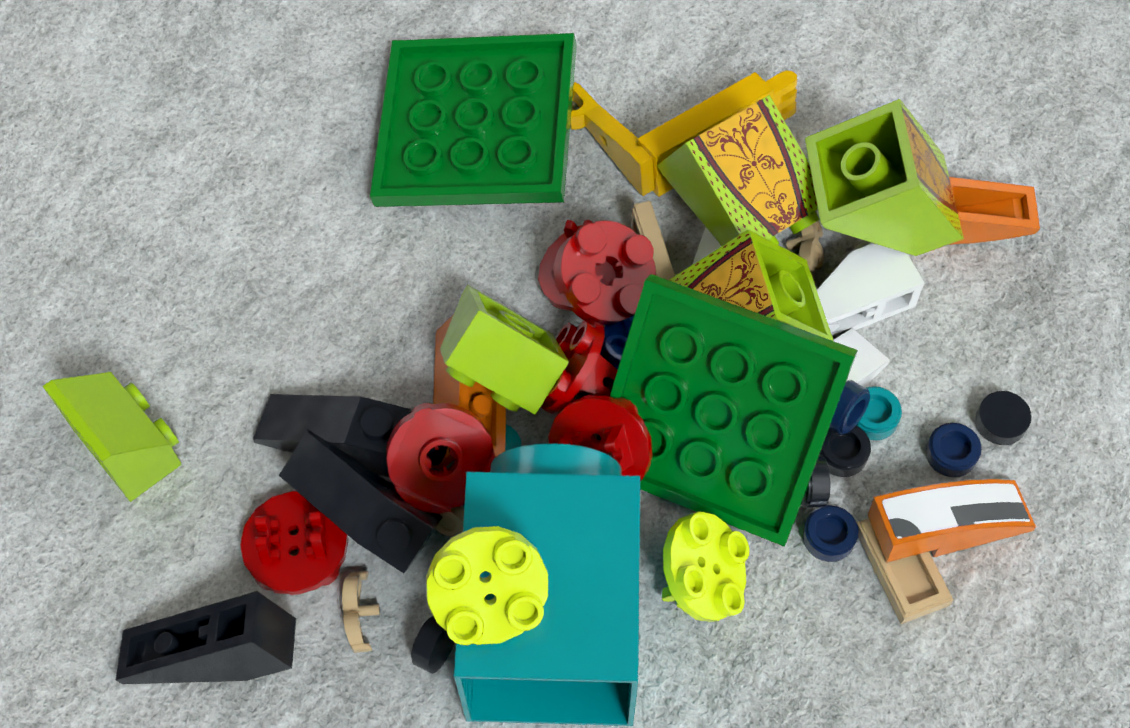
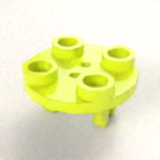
M696 512L678 518L669 529L663 547V571L668 587L662 589L661 600L666 602L676 601L678 608H681L695 620L714 622L739 614L745 604V561L749 557V545L745 536L739 531L732 532L730 527L714 514Z
M499 526L474 527L452 537L435 554L426 575L427 603L436 622L447 631L449 638L460 645L502 643L522 634L524 631L535 628L541 622L544 616L543 606L548 597V572L538 549L520 533ZM484 571L490 573L486 578L480 577V574ZM488 594L495 595L491 600L485 599V596Z

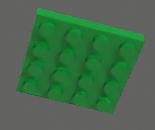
M574 33L392 40L370 198L374 207L564 203L577 48Z
M650 274L645 279L610 397L614 399L625 398L630 400L636 406L638 415L643 419L651 436V465L649 471L640 481V490L696 512L714 514L728 525L785 547L858 350Z

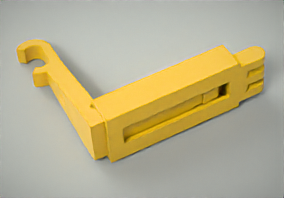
M786 70L765 81L754 72L639 138L603 109L580 84L574 82L572 101L577 104L579 109L571 111V129L576 130L586 127L642 196L653 191L660 197L672 190L673 187L662 175L657 165L686 142L770 95L784 120L793 116L796 113L797 75L793 71Z

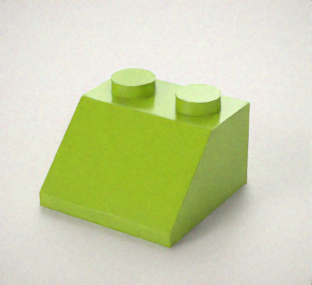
M468 284L461 294L440 348L444 363L448 366L446 372L454 379L469 387H473L475 382H478L492 390L491 397L505 408L517 412L522 407L534 415L569 363L551 332Z
M112 372L54 379L42 386L72 430L129 502H132L182 465L172 448L179 443V440L162 418L152 423L144 413L150 405L132 382L123 387Z

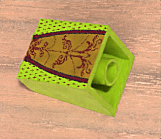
M770 95L686 142L657 165L662 175L721 246L748 229L778 245L780 243L775 235L789 227L794 235L820 220L816 213L818 206L810 164Z
M900 99L805 137L820 222L824 228L914 256L964 239L944 154Z
M749 229L669 279V281L834 341L807 260Z

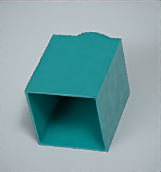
M534 444L513 448L493 459L490 472H467L463 532L474 527L499 526L524 536L538 549L547 569L548 597L543 606L544 616L535 628L524 631L516 637L497 644L460 645L456 643L454 679L466 722L633 726L639 665L640 476H622L620 464L611 456L591 448L569 444ZM484 571L480 574V577L486 578L490 573ZM488 594L485 596V599L491 600L495 595Z

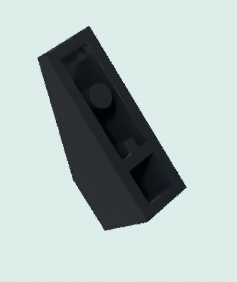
M270 394L253 440L256 444L293 453L306 431L310 430L376 474L389 477L386 459L389 437L398 422L412 411L409 408L361 396Z
M310 430L306 431L279 474L285 482L357 544L403 574L416 560L443 518L437 513L425 512L411 506L400 497L395 489V485Z
M254 591L125 629L122 633L115 680L121 684L248 681L292 669L296 618L260 592Z

